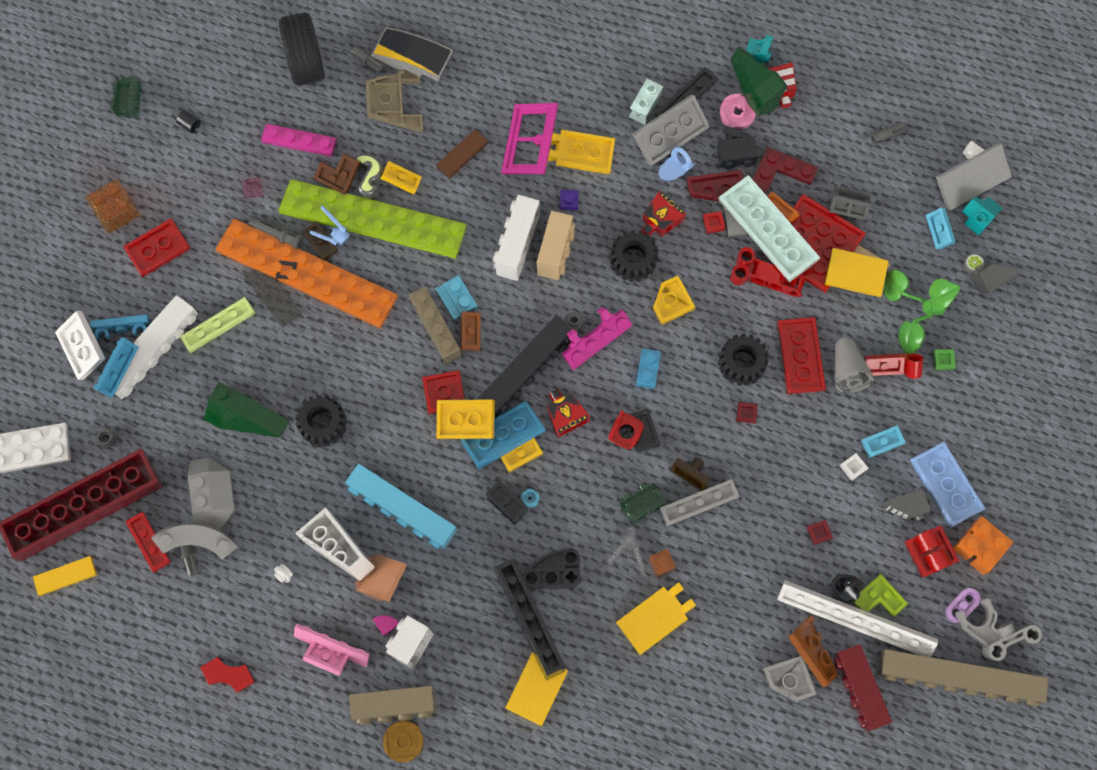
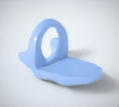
M677 146L673 149L671 157L660 166L659 177L664 181H673L684 175L696 163L692 164L688 153Z

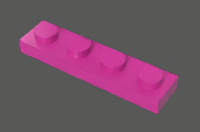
M266 124L261 141L262 143L332 157L337 139Z

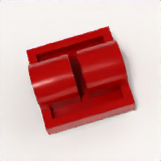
M941 525L904 542L922 578L959 562Z

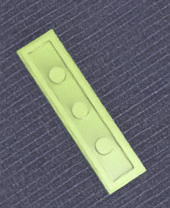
M244 297L181 335L180 338L188 351L192 353L251 317L255 312Z

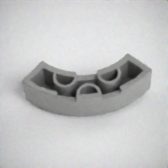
M203 523L174 524L156 532L151 537L163 553L183 545H197L213 551L223 559L238 548V544L225 532Z

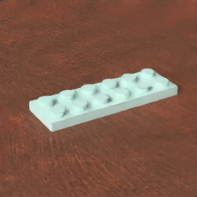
M749 175L719 197V201L789 282L820 260L818 254Z

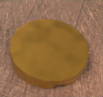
M409 721L393 723L383 736L385 753L396 762L406 763L412 761L423 749L424 738L422 731L417 725Z

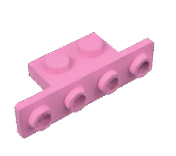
M296 624L294 637L310 644L303 656V661L338 676L341 675L348 660L364 667L368 666L370 655L363 649H356L344 641H337L330 638L327 634L313 631L308 626Z

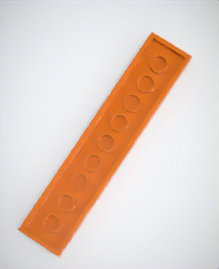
M236 219L232 220L215 249L218 253L275 280L276 273L280 272V275H286L288 279L277 278L278 281L380 329L398 298L397 294L301 249L297 248L295 250L289 244H282L277 238ZM278 261L297 262L296 270L292 269L293 266L281 265Z

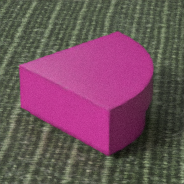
M386 615L377 616L372 619L383 636L394 630L399 624L396 619Z

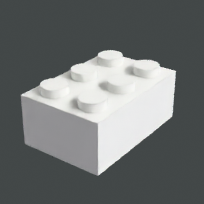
M407 616L405 619L402 618L396 629L398 632L396 636L389 639L386 648H388L386 653L414 670L434 634L429 627Z

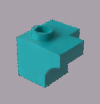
M766 35L761 40L750 38L745 51L754 56V60L758 63H769L772 54L769 50L774 37Z
M975 196L962 211L969 217L964 224L979 236L1003 208L990 197L980 199Z

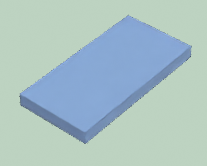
M945 442L910 459V462L950 528L985 510L984 505Z

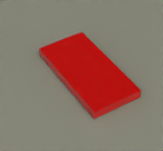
M816 318L778 320L777 326L787 394L825 391L826 385Z

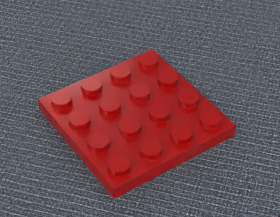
M803 194L793 207L799 212V216L791 225L818 254L820 260L801 274L807 277L808 283L826 294L830 286L825 285L832 249L836 248L854 252L866 233L835 213L829 212L827 208Z

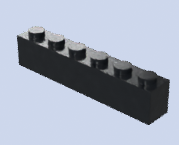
M556 315L479 396V400H495L496 417L500 413H505L509 408L508 404L512 400L516 401L521 396V390L525 386L529 387L534 382V376L538 372L542 373L547 368V362L551 358L554 360L560 354V348L563 345L567 346L571 342L566 333L572 330V328Z
M514 559L495 566V574L545 679H551L565 672L566 667Z

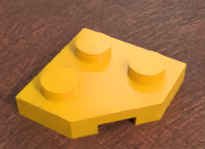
M679 276L661 283L653 306V311L661 325L695 310V305Z

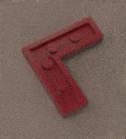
M767 147L753 181L767 195L776 172L811 185L818 167Z

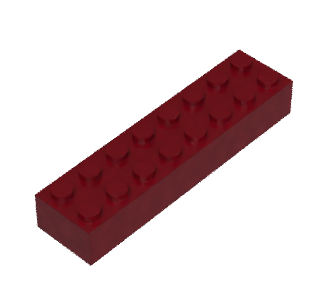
M141 448L0 521V532L12 558L21 562L164 486L148 453Z

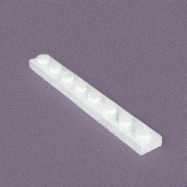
M786 580L777 598L781 602L921 656L932 657L938 645V639Z

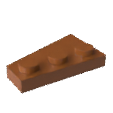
M812 614L805 618L788 638L822 687H826L836 678L838 673L829 652L824 650L820 640L823 638L820 632H816L813 625L815 619Z

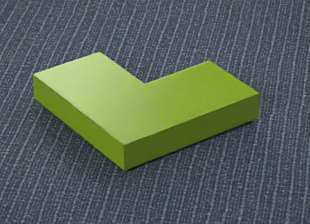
M879 574L862 589L860 597L853 602L857 608L867 612L880 603L892 617L896 616L908 605L905 599L882 574Z

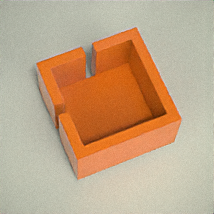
M981 516L974 521L953 549L965 561L974 555L976 558L971 560L969 564L982 575H985L992 570L1014 542Z

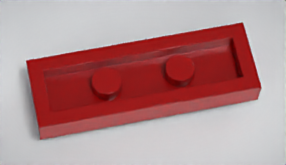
M144 512L125 521L152 572L155 573L172 563L167 553H163L151 539L155 531Z

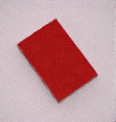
M172 218L123 246L141 277L146 276L191 249Z

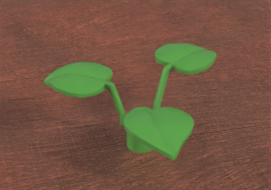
M891 270L886 275L884 282V293L888 300L898 301L903 294L906 297L924 302L922 308L927 315L914 319L912 323L905 321L901 325L898 334L902 349L907 354H914L922 345L925 337L922 325L917 324V322L932 318V315L944 314L946 308L955 299L961 286L946 279H937L929 289V295L932 299H923L906 293L905 290L909 286L907 276L899 270Z

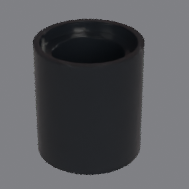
M183 110L178 114L176 123L188 132L195 133V129L201 125V120L187 110Z

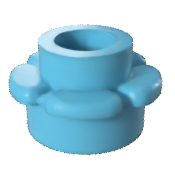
M527 489L525 492H522L520 499L528 508H533L538 505L540 496L533 489Z

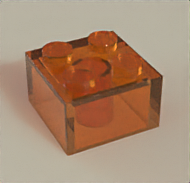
M118 178L85 196L100 224L108 234L141 216Z

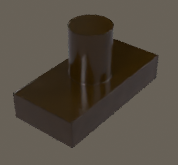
M695 457L690 465L677 458L670 470L700 491L706 488L711 479L700 472L704 466V461L698 457Z

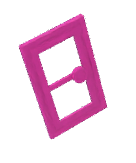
M558 103L515 104L501 174H545ZM524 114H547L543 135L518 137L522 116ZM517 141H533L535 145L540 146L537 164L513 165Z

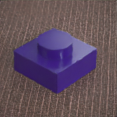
M560 190V210H578L579 190Z

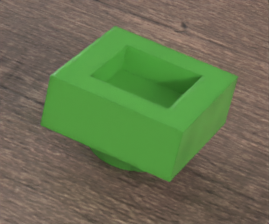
M954 349L933 351L935 370H954L956 368Z

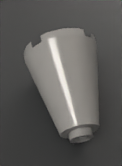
M841 338L835 344V387L840 392H844V389H850V393L861 391L870 386L871 380L872 382L874 381L873 374L854 340Z

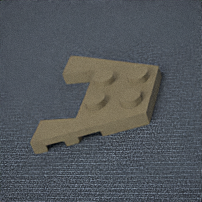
M401 70L397 74L384 75L366 81L367 117L416 132H423L422 114H403L401 85L420 83V77L409 71Z

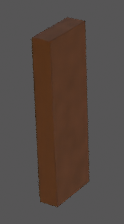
M475 129L436 164V167L450 179L488 144V140Z

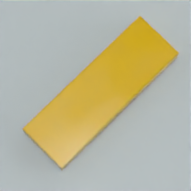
M88 556L33 576L38 596H42L97 576L93 558Z

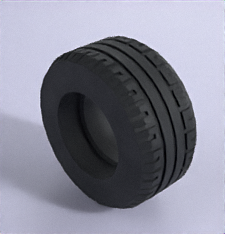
M303 12L288 15V17H281L279 29L293 83L302 86L322 81L325 78V73L310 14Z

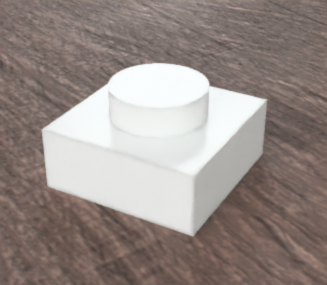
M970 141L963 154L967 159H970L984 151V149Z
M857 453L840 465L851 481L868 469Z

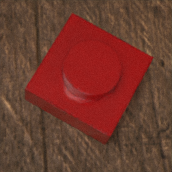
M721 211L703 214L702 218L706 234L725 231Z

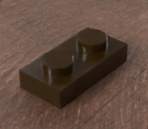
M317 221L301 231L322 260L325 261L338 252V248L331 242L310 234V231H314L328 236Z

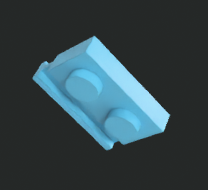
M459 275L445 282L442 286L435 288L454 321L460 317L462 311L471 312L478 308Z

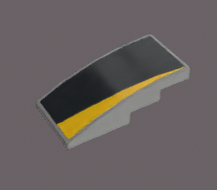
M385 27L371 57L399 71L407 70L419 77L424 74L439 81L453 50L419 35Z

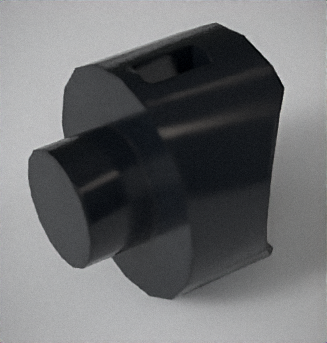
M839 574L831 582V587L839 600L854 602L860 597L862 585L856 576Z

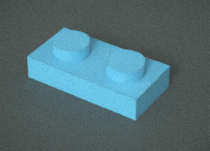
M941 207L926 215L936 249L940 250L956 243L945 208Z
M898 425L861 440L868 458L906 443Z

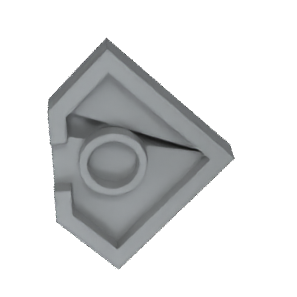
M802 656L763 668L770 689L794 701L817 695Z

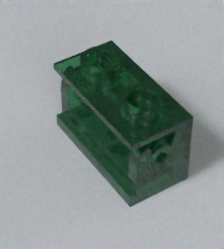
M116 76V82L113 83L112 87L114 96L110 101V108L117 117L138 118L143 86L138 77H123L120 80Z
M654 482L650 485L645 483L638 488L639 491L635 494L628 493L621 498L622 501L619 506L631 525L659 510L660 507L665 506L666 501L659 490L654 487Z

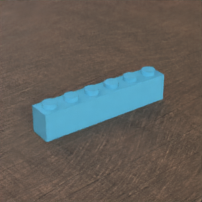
M359 463L345 482L349 487L348 491L355 496L360 494L365 498L363 501L372 507L377 505L381 508L380 512L385 516H394L397 518L396 522L404 528L409 526L413 529L412 533L421 539L423 536L429 539L428 543L436 549L439 547L445 549L457 531L456 526Z

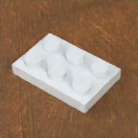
M76 311L55 332L78 380H84L105 360L82 311Z

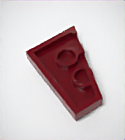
M742 170L687 177L689 196L720 202L719 197L743 180Z

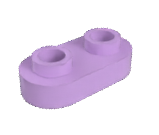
M972 588L961 591L945 610L946 618L952 623H959L957 617L952 614L953 610L964 611L967 618L979 605L981 600L980 594ZM966 596L971 597L970 603L966 601Z

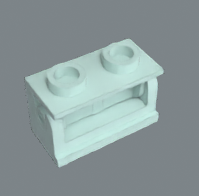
M646 79L630 107L632 112L629 118L646 125L662 96L663 86Z

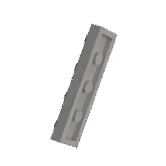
M731 479L659 509L668 527L738 499L740 496Z

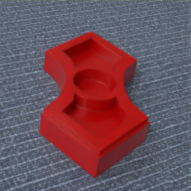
M217 657L200 667L210 686L215 683H226L238 693L255 683L246 664L239 667H230Z

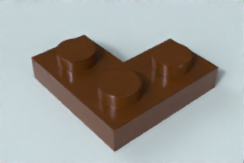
M343 153L337 169L325 162H320L313 179L345 195L350 190L361 161Z

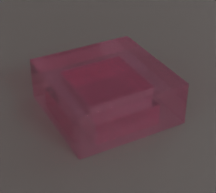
M260 177L242 180L245 199L264 196Z

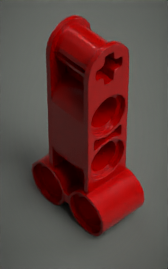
M744 247L739 251L736 259L737 265L734 266L730 276L733 284L740 286L746 281H750L794 297L802 296L801 290L804 282L807 281L806 276L800 274L789 282L775 265L756 259L753 249ZM742 256H747L750 260L745 261L742 259ZM741 272L744 277H738L735 273Z

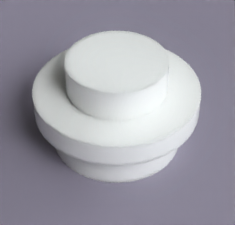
M281 564L279 567L276 566L274 568L276 572L274 575L280 582L283 583L285 581L288 583L291 580L290 578L293 574L285 565Z

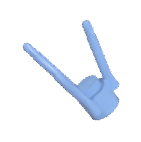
M321 206L325 214L338 227L326 226L332 231L330 236L333 238L314 231H310V234L329 241L335 246L337 243L342 246L350 236V233L324 206Z

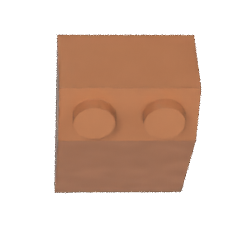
M372 554L368 559L375 568L362 580H356L355 585L357 587L355 591L376 601L390 602L407 564L378 554Z

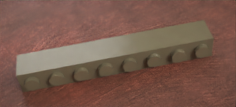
M886 649L881 651L878 675L884 676L886 681L896 682V679H902L905 684L916 685L919 682L924 683L926 688L937 689V686L945 687V691L957 692V689L964 690L966 695L978 696V693L986 694L985 698L997 700L998 697H1004L1007 702L1019 703V700L1026 701V705L1039 707V704L1047 702L1048 678Z

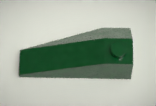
M737 47L730 61L748 105L757 116L774 111L788 85L776 71H770L765 67L764 63H758L754 60V56Z
M218 382L208 399L203 419L220 429L278 438L281 437L289 423V420L221 382Z

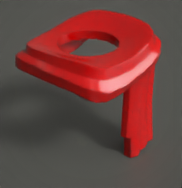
M621 410L610 430L609 440L625 449H632L642 434L643 422ZM626 424L632 426L634 435L630 439L622 438L619 434L621 426Z

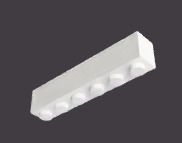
M176 295L133 343L139 348L115 392V395L120 399L127 397L132 392L134 385L144 379L145 373L158 363V358L163 353L168 352L174 340L179 339L183 335L184 329L196 320L198 313L179 296Z

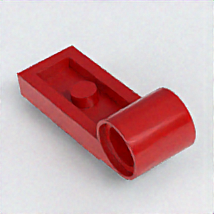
M889 354L864 356V360L873 376L904 374L912 379L922 376L924 359L922 355Z

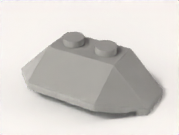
M210 457L192 460L188 470V482L195 523H203L222 530L235 510L230 471Z

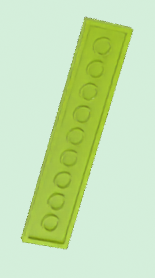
M290 179L279 207L280 214L311 222L317 221L318 224L334 228L338 227L321 209V206H324L341 225L347 228L346 231L454 259L457 258L467 228L465 223L348 193L343 195L336 190Z

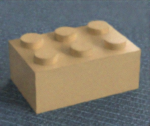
M551 211L537 259V275L559 280L560 275H564L566 258H569L570 244L574 240L576 223H573L572 215Z

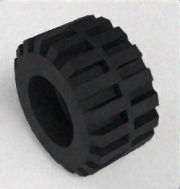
M631 230L630 234L627 231L624 232L623 237L619 235L617 241L614 240L610 257L612 269L616 270L615 274L617 276L621 274L623 280L629 278V282H633V279H637V282H639L642 277L647 279L649 274L654 272L658 259V247L655 245L654 239L650 240V235H643L642 231L635 233V230ZM636 249L644 254L645 259L638 263H631L624 258L623 254L628 250Z
M741 334L740 337L735 335L733 339L729 338L722 347L718 361L719 370L721 373L724 372L723 377L725 379L730 378V383L732 384L734 381L738 382V386H741L742 383H745V386L750 385L751 382L754 384L758 378L762 377L769 362V358H767L769 355L768 350L765 351L766 346L764 343L760 344L761 340L759 338L753 339L754 335L750 334L749 337H746V334ZM737 352H746L752 356L754 365L749 368L739 367L734 362L733 355Z
M316 395L317 398L314 399L311 396L309 397L310 401L306 402L304 400L302 402L303 407L297 409L299 414H296L295 417L297 420L296 426L303 438L314 446L316 444L318 447H322L325 444L328 447L331 442L337 443L338 437L342 438L344 436L342 432H346L347 429L345 426L347 424L346 415L341 405L334 398L330 399L327 395L324 398L321 395ZM327 412L332 415L331 423L325 429L316 430L311 427V421L316 414Z

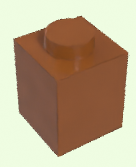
M668 549L649 556L648 561L656 578L674 571L676 568Z

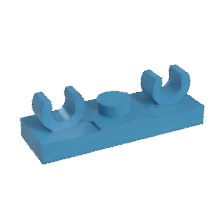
M148 315L90 321V328L95 332L94 336L98 341H100L102 333H105L106 339L110 340L111 334L109 331L126 333L127 330H132L133 334L137 337L138 330L143 329L144 332L152 323V320Z
M122 337L120 341H117V346L112 351L113 354L110 356L102 375H99L100 379L94 385L95 390L110 398H113L139 348Z

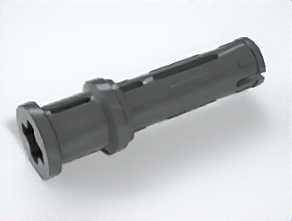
M252 216L249 221V226L277 238L282 244L286 243L293 246L295 250L297 248L300 249L304 242V235L295 234L288 228H279L255 216Z

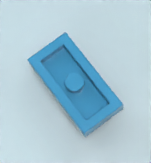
M642 348L636 386L655 389L661 351Z

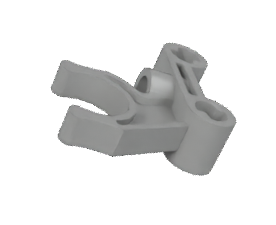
M982 599L980 601L986 611V619L980 626L971 625L967 621L964 611L955 612L961 629L983 645L982 655L988 660L1000 661L1004 659L1007 652L1006 647L1018 641L1034 644L1038 643L1042 638L1040 628L1035 625H1022L1015 628L1013 623L1009 622L995 629L997 612L994 610L990 599ZM1028 631H1031L1030 638H1028L1027 636Z

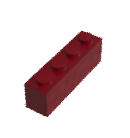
M861 644L834 654L836 657L834 658L835 666L838 670L841 669L843 678H841L843 686L846 690L849 689L852 696L849 697L853 709L858 711L859 717L857 719L860 727L868 732L893 723Z

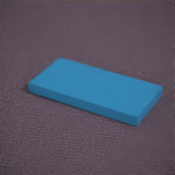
M524 401L494 419V439H460V441L480 470L546 430L528 402Z

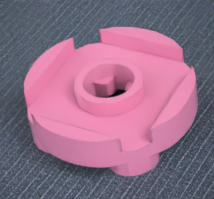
M732 94L724 99L720 107V119L725 125L742 130L754 122L756 114L748 105L745 97L741 96L742 94ZM735 109H738V111L742 110L741 114H735Z

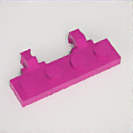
M601 307L597 312L600 313L602 322L587 335L580 338L577 336V331L573 329L566 333L572 343L561 354L572 370L576 369L633 326L624 310L620 309L615 314L613 312L610 314L607 309Z

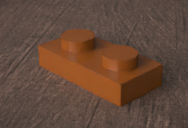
M461 312L460 350H480L481 313Z

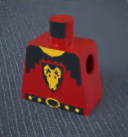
M659 191L643 214V221L646 225L641 231L644 235H651L655 231L662 237L685 220L686 212Z
M559 389L549 393L552 403L547 406V410L557 438L590 422L589 414L571 393L564 397Z

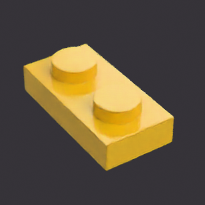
M388 161L380 179L415 194L422 176Z
M535 438L500 458L510 473L543 455V452Z

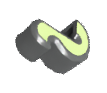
M366 153L356 155L355 158L361 161L359 168L366 170L358 186L360 195L363 198L373 200L379 194L377 185L383 181L380 179L384 171L383 165L374 155Z

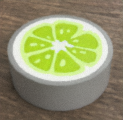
M971 254L965 259L964 268L969 273H973L976 266L984 263V259L978 254Z

